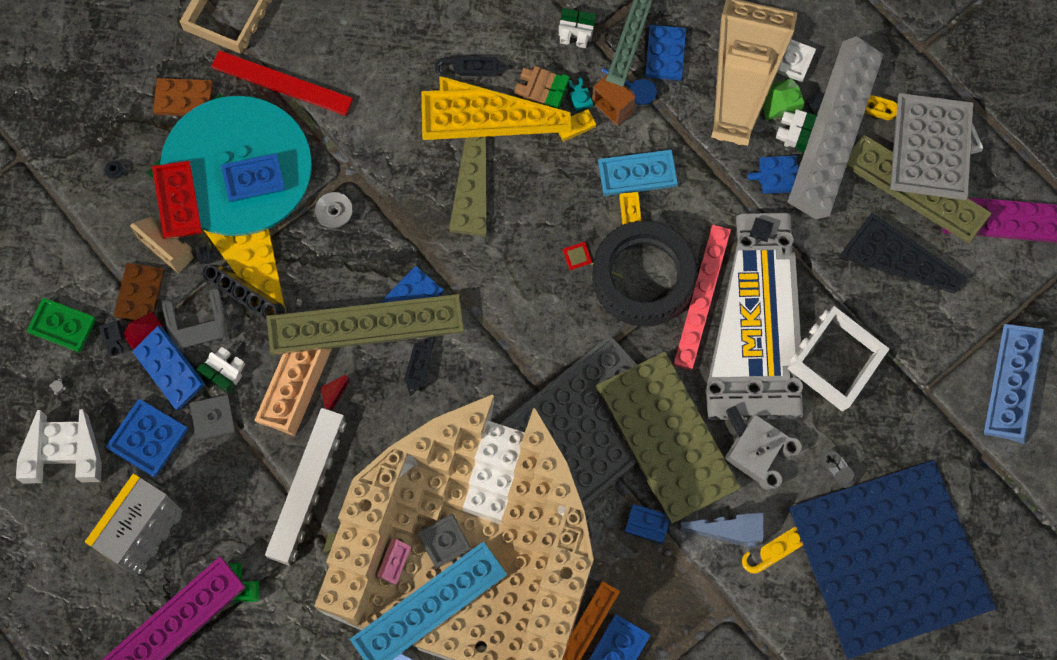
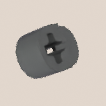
M826 452L822 458L826 470L841 487H852L856 482L853 470L837 452Z

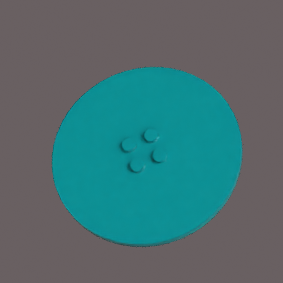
M228 96L210 100L184 115L169 133L160 161V165L190 161L201 229L224 236L252 235L279 224L300 204L309 186L312 170L311 154L307 139L294 119L276 105L258 98L246 96ZM277 153L285 191L229 203L221 165Z

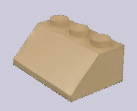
M147 217L130 225L138 239L178 274L194 259L191 253L193 249L184 242L182 244L179 242V237L164 239L159 219L155 221L152 217Z

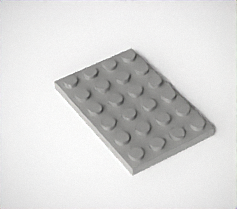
M903 93L898 94L890 190L961 200L967 199L973 116L972 102Z

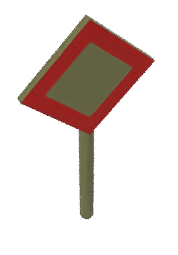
M585 242L562 249L570 271L587 265L593 266V261L590 258ZM612 271V275L620 279L623 278V275Z

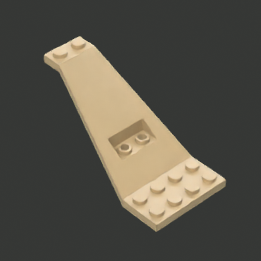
M726 0L720 24L712 138L748 146L751 132L793 37L797 18L796 12L742 0Z

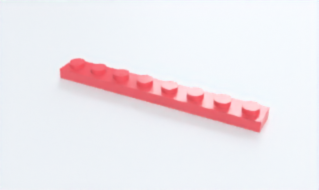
M712 225L673 366L691 371L693 369L731 229Z

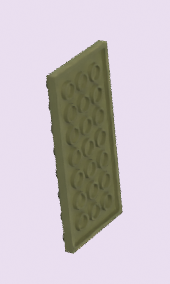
M666 352L596 386L670 524L740 489L738 482Z

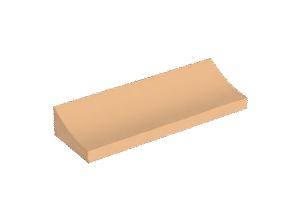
M332 348L283 354L254 421L295 437Z

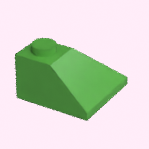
M792 79L772 83L762 107L766 121L783 117L784 112L795 114L796 110L802 111L804 101L799 86Z

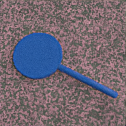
M601 68L602 72L608 74V70ZM639 79L630 83L625 80L624 84L630 86V89L635 94L636 104L647 105L655 99L657 90L651 81Z

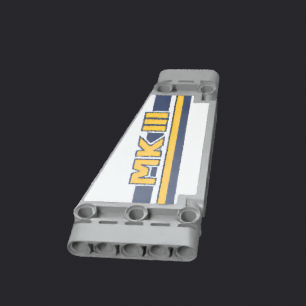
M787 213L740 214L736 216L737 246L705 392L707 396V416L709 420H730L726 410L736 406L743 420H748L753 415H757L761 419L802 418L803 385L801 379L787 369L791 364V361H789L791 356L795 352L798 353L801 349L799 347L801 336L796 257L792 246L794 239L791 230V215ZM756 217L774 223L768 242L749 237ZM785 240L788 245H782L779 241ZM742 241H748L750 245L745 246L742 244ZM794 385L797 388V392H791L788 386ZM713 386L718 387L720 392L713 393L710 388ZM756 386L759 392L753 393L749 387Z

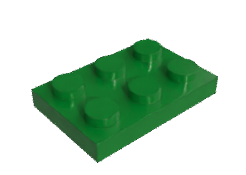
M43 297L26 332L80 353L96 318Z

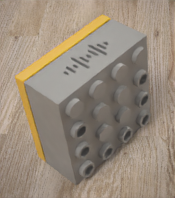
M133 473L85 540V543L137 577L138 574H142L146 569V563L149 558L156 555L161 541L167 539L172 525L179 522L182 510L165 493Z

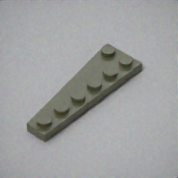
M486 137L465 138L449 228L450 232L482 237L487 235Z

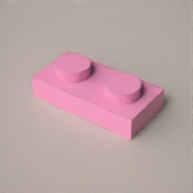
M392 538L377 577L396 585L411 546Z

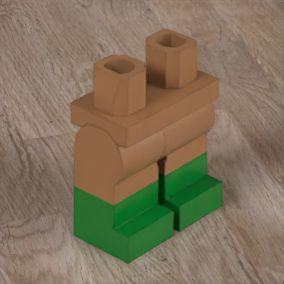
M534 66V69L523 68L520 79L528 81V84L517 83L515 94L523 97L524 100L559 109L569 85L570 76L564 74L560 76L540 69L537 66Z

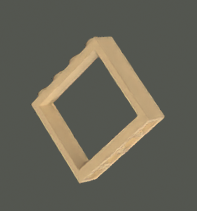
M191 0L180 20V24L184 31L241 54L243 49L247 48L251 34L256 32L257 23L260 18L264 17L266 7L272 0L258 1L237 41L195 24L207 0Z

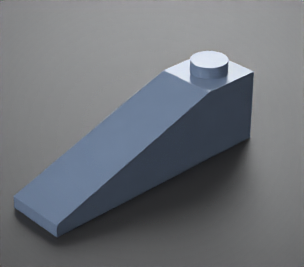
M763 513L736 515V518H733V520L719 517L714 519L712 523H709V520L683 522L679 526L680 531L737 545H746L747 548L758 547V544H761L763 541Z

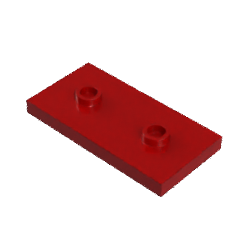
M190 161L152 166L164 239L202 234Z

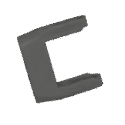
M217 287L210 288L209 293L215 320L184 329L179 328L176 310L172 306L171 300H162L169 336L181 353L213 346L229 340L227 318L221 293Z

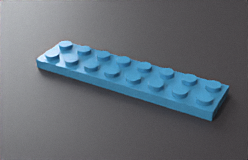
M482 542L350 638V641L364 660H393L505 578L507 573L486 544Z

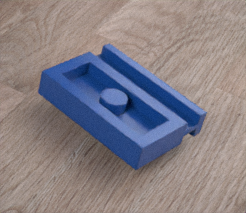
M633 504L625 533L663 544L669 521L665 513Z

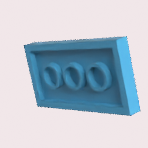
M672 150L598 159L603 196L671 188L678 185Z

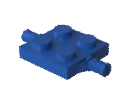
M797 156L760 157L759 172L747 173L748 180H759L762 186V194L791 193L799 170Z

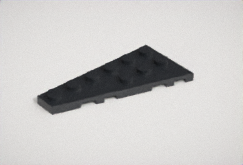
M874 213L870 214L839 255L840 258L953 294L956 293L967 278Z

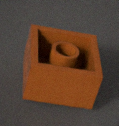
M606 75L593 86L592 102L614 124L619 126L634 113L635 94L629 88L626 89L624 86L606 81Z

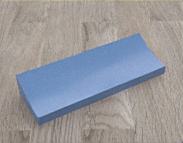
M1004 324L984 435L1025 444L1044 339V329Z

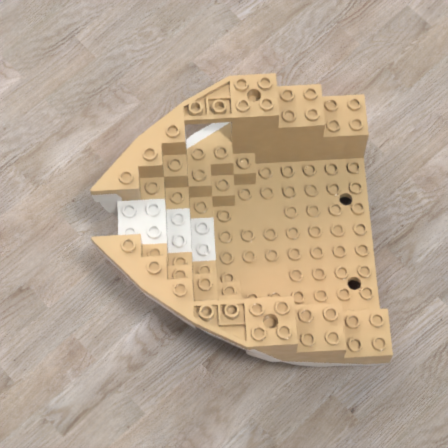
M494 395L487 396L427 422L388 447L356 475L351 482L338 517L341 524L326 561L329 568L314 607L327 616L363 630L464 556L462 555L435 569L417 535V532L453 514L470 547L474 549L484 542L505 570L507 576L412 646L417 647L422 652L446 660H563L594 559L585 511L568 464L536 409L533 408L524 433L491 422ZM392 538L411 546L396 585L377 577ZM480 641L487 644L486 651L482 653L477 652L475 649L476 644Z

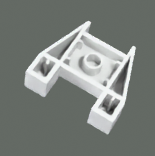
M79 409V422H46L47 416L41 410H37L17 459L16 479L21 483H42L44 464L76 463L75 478L80 482H101L102 462L88 414L83 409Z

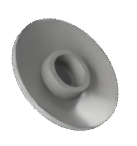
M338 192L323 195L315 206V215L318 221L329 228H338L345 225L350 220L353 212L351 201L344 194ZM334 210L338 211L336 215H332L331 212Z

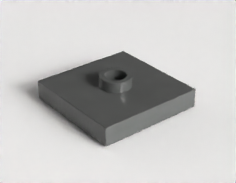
M228 395L190 403L197 441L236 433Z
M453 514L417 532L435 569L472 550Z

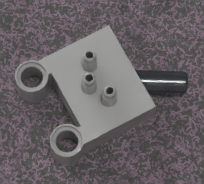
M736 406L727 409L726 413L738 437L724 459L759 482L763 489L771 490L779 487L782 482L781 475L777 471L768 472L767 470L778 452L786 458L797 455L801 451L800 441L796 438L788 437L757 415L749 417L745 424ZM788 443H790L793 446L792 453L789 452L787 449ZM768 476H771L773 478V485H770L768 483Z

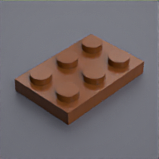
M157 78L154 114L184 116L195 107L210 101L213 87L212 80Z

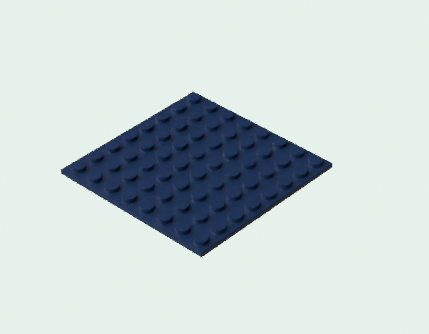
M935 460L789 507L790 514L847 660L996 609Z

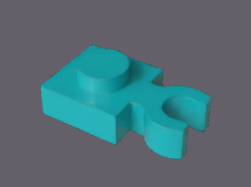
M578 78V85H573L572 80H569V88L574 91L570 92V98L575 112L593 107L588 88L582 89L583 80L581 78Z

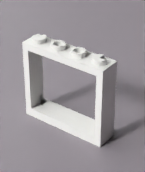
M834 306L829 311L826 309L820 315V323H816L810 329V337H806L799 345L800 351L798 353L795 352L789 360L791 364L787 369L843 412L854 402L889 348ZM831 320L874 352L845 395L802 363Z

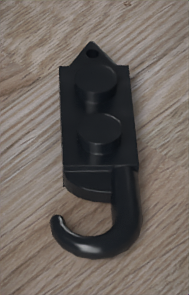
M443 57L435 63V72L441 77L447 76L440 71V66L443 64H453L455 73L460 76L496 77L497 74L508 69V65L497 60V57Z
M436 336L428 337L427 342H417L413 346L404 378V383L407 385L410 396L420 387L423 388Z

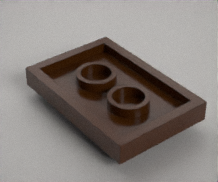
M126 263L114 317L116 319L134 321L150 312L155 314L165 270L163 268Z

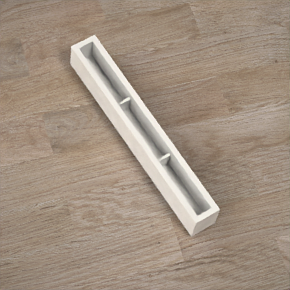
M321 408L265 553L268 559L289 566L292 561L295 562L298 555L297 546L303 542L305 537V525L309 524L312 518L311 509L313 505H317L319 500V488L325 484V472L331 468L333 451H337L340 444L338 438L340 433H344L347 425L342 414Z

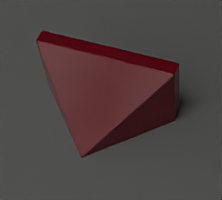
M150 312L130 322L123 337L134 350L157 326H162V328L164 326L156 315Z
M343 375L321 387L326 410L333 411L350 383L348 376Z

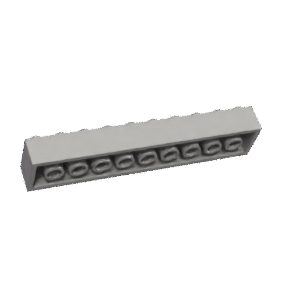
M857 36L842 42L788 199L789 204L814 219L830 216L884 55Z

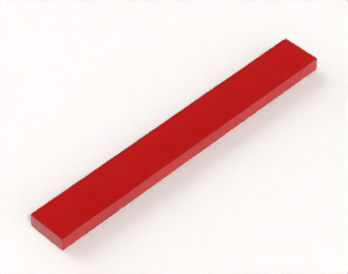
M218 51L211 65L212 69L344 116L347 115L353 102L351 97L222 51Z

